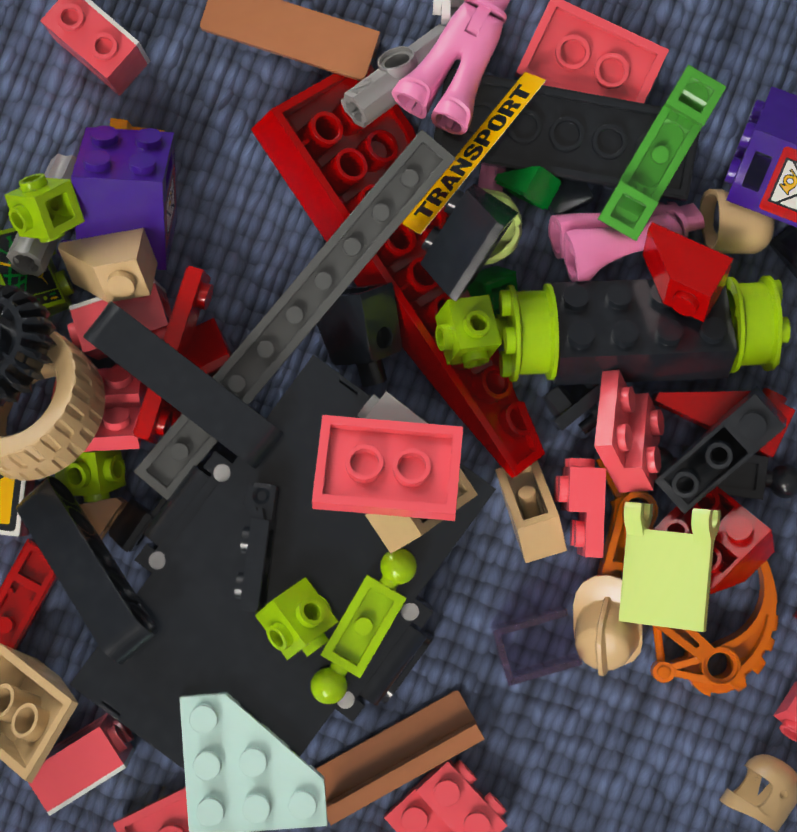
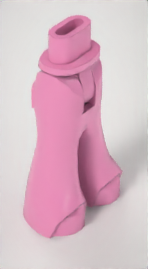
M464 0V3L453 14L437 42L423 61L396 84L391 92L394 100L407 112L420 119H424L454 62L460 60L453 80L432 112L431 120L436 127L457 135L465 134L471 124L475 99L481 79L499 42L503 24L507 20V15L504 11L510 0Z
M667 201V204L658 203L637 241L598 220L601 213L552 215L549 220L548 235L556 258H564L570 280L572 282L590 281L601 268L632 253L643 251L648 228L652 222L688 238L689 232L704 229L705 221L702 213L694 203L678 206L673 201Z

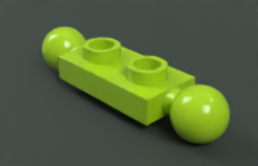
M400 548L391 554L389 551L384 554L380 563V570L383 575L380 581L368 574L366 575L331 635L330 641L327 642L321 653V656L332 663L329 667L317 671L312 677L311 692L317 701L323 704L339 702L347 691V681L345 678L347 672L359 678L363 675L407 597L395 590L398 585L409 582L417 570L416 559L408 550Z

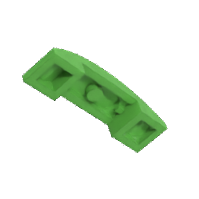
M689 64L687 65L627 166L598 220L637 241L689 148L725 91V85Z

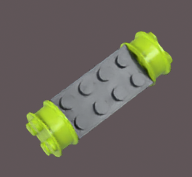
M763 275L758 282L738 283L734 277H728L726 285L704 322L691 316L681 315L673 308L663 304L653 279L546 283L543 285L542 290L516 291L514 285H507L505 290L499 291L500 314L495 315V318L500 320L503 329L504 351H500L499 355L501 377H509L511 382H517L519 375L545 374L547 380H554L555 385L599 384L601 383L602 371L620 370L625 382L728 378L729 373H736L741 366L761 365L764 371H773L780 364L782 343L789 342L791 332L788 317H783L782 283L779 279L774 280L770 275Z

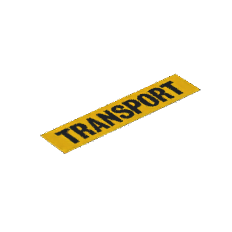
M528 72L523 73L457 154L454 162L402 222L403 225L420 235L545 83V79Z

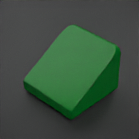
M541 166L499 173L494 179L497 181L496 184L516 198L542 210L544 208L548 209L561 185V181Z
M492 266L481 270L468 288L470 296L489 295L494 316L500 314L499 291L505 290L507 285H514L516 291H518L516 271L501 266Z

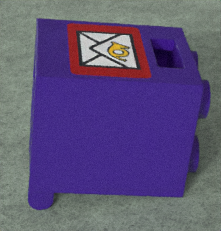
M772 86L765 102L756 100L724 180L732 184L726 201L797 227V95ZM758 151L766 155H769L772 157V159L759 155L755 152Z
M105 125L86 127L71 175V182L85 222L75 226L76 240L144 228L158 263L156 270H167L177 224L174 132H164L153 128L141 130L115 129ZM66 239V240H62L61 242H67V241H72V240H67V239Z

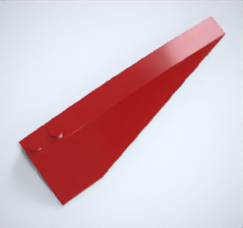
M371 64L367 76L375 71ZM336 73L272 108L251 128V131L326 242L416 137L412 125L398 104L387 110L365 128L356 125L344 111L341 99L344 98L345 92L360 81ZM444 205L421 235L401 223L353 281L357 286L393 283L403 349L481 444L510 477L514 478L545 455V452L525 403L518 401L509 377H501L500 354L498 349L486 364L474 368H465L463 363L447 365L444 351H440L436 343L435 331L437 323L435 316L446 301L451 298L421 266L420 262L427 253L421 248L423 242L434 226L442 229L446 223V218L449 217L444 212ZM468 289L460 298L471 297Z

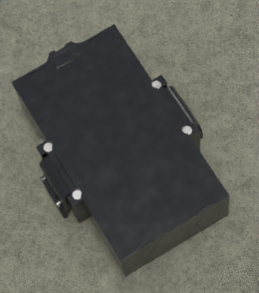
M315 355L310 358L266 418L284 433L256 469L239 457L234 460L225 452L214 451L203 467L202 462L198 466L194 465L170 498L166 500L163 497L150 514L153 520L143 534L152 542L147 543L134 561L152 574L136 595L154 621L158 633L123 665L114 662L98 645L70 683L73 688L183 769L184 756L179 698L181 695L229 693L241 704L240 706L274 732L299 757L334 709L353 722L364 708L366 700L376 706L380 701L386 704L434 638L433 632L429 629L426 631L422 629L433 614V608L430 603L419 596L420 592L496 490V488L460 463L461 470L478 495L456 510L455 521L443 520L419 538L401 547L411 552L417 563L414 577L409 582L398 585L395 590L407 597L406 601L361 678L347 672L345 676L347 681L345 696L335 704H323L317 701L311 692L310 685L314 674L320 669L329 667L332 663L321 656L326 644L308 657L301 650L287 660L282 652L273 647L268 640L266 630L255 617L258 612L239 611L240 600L234 598L238 572H244L246 554H241L240 542L244 526L250 527L251 522L250 513L243 505L249 483L279 486L275 515L277 525L266 605L306 577L316 592L327 600L333 615L339 623L366 575L368 574L378 581L383 576L380 570V563L388 549L365 516V513L312 508L322 415L359 418L357 416L371 398V396ZM419 416V417H420L421 419H423L425 422H427L428 424H431L430 422H428L427 420H425L423 417ZM205 469L212 474L210 477L203 472ZM412 622L415 623L417 626L421 628V630L418 631L410 624ZM338 623L325 632L328 639H330Z

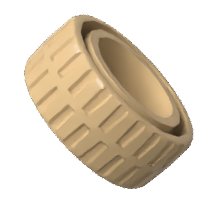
M56 331L49 337L53 338L57 346L48 350L47 353L53 363L44 364L41 369L44 379L56 377L55 392L46 411L27 429L7 436V417L14 402L6 401L3 407L0 406V474L9 479L30 481L42 479L63 470L86 450L95 437L103 418L105 391L104 383L97 367L76 345ZM34 379L32 381V384L36 383L39 380Z

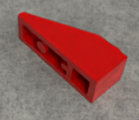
M763 388L762 392L787 418L786 427L756 452L760 456L774 457L796 410L785 405L787 401L785 396L773 390ZM750 391L658 392L653 394L651 399L654 405L708 430Z

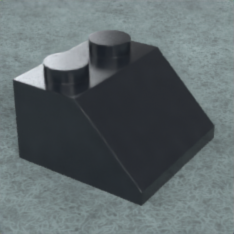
M476 184L470 186L465 193L459 189L455 192L444 209V212L450 216L443 228L440 229L434 226L421 246L427 252L420 262L421 266L454 301H457L472 285L518 214L517 211Z

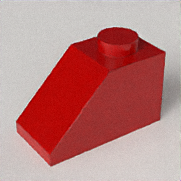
M652 222L648 228L642 255L663 304L673 308L681 315L691 316L704 322L726 285L733 258Z

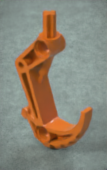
M601 458L595 460L599 468H606ZM606 469V482L615 498L610 501L612 505L610 525L604 544L603 558L600 559L597 575L608 574L622 578L626 544L625 502H629L637 497L643 500L644 503L653 504V516L649 526L651 530L654 528L658 517V506L656 500L648 491L619 493ZM767 560L757 569L760 590L755 609L749 619L732 634L709 643L697 631L653 626L657 660L652 663L650 672L655 680L667 683L674 677L688 679L694 688L710 697L711 692L722 694L734 689L740 692L747 687L745 677L751 671L759 675L766 664L763 659L765 651H772L775 640L771 638L772 633L778 629V615H776L778 596L773 574ZM662 633L685 650L683 656L669 661L665 660ZM716 653H724L727 658L725 671L719 675H711L707 668L710 657Z

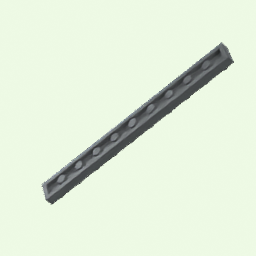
M421 129L214 375L213 379L249 405L456 158ZM182 414L134 470V473L168 500L194 465L198 466L218 441Z

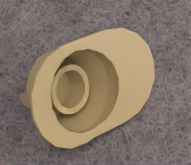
M608 574L596 575L584 581L576 591L573 603V630L577 653L584 663L594 669H598L599 676H605L609 670H615L633 662L641 653L643 643V624L618 621L622 578Z

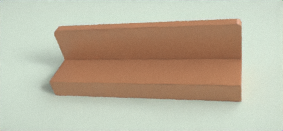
M208 0L200 22L202 31L357 81H362L366 78L372 58L376 57L380 45V31L283 0Z
M458 690L448 693L315 768L325 777L327 816L330 825L335 824L485 740L481 729Z

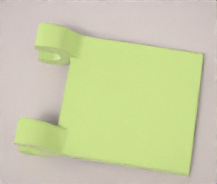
M625 502L626 544L618 621L706 632L713 549L720 526L721 511L693 508L691 518L693 534L651 530L649 526L653 516V504Z

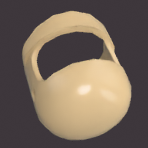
M708 189L705 191L700 200L699 211L702 213L705 221L702 234L707 247L722 254H756L769 245L774 233L775 219L726 201L729 192H725L723 189ZM717 200L719 206L718 234L713 226Z
M767 754L756 755L744 765L747 768V774L740 786L734 791L727 788L719 800L727 807L753 817L773 831L778 832L797 804V773L792 767L777 757ZM763 777L769 784L758 795L761 778Z

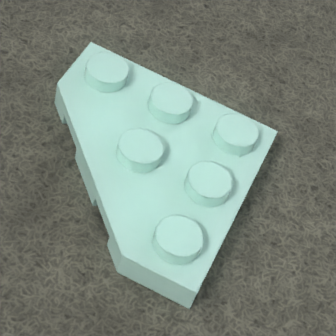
M227 692L181 695L179 697L189 832H254L328 825L325 777L289 748L290 746L267 726L260 723L240 706L241 704Z

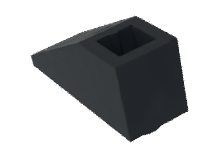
M756 386L655 479V482L685 514L786 427L787 418Z

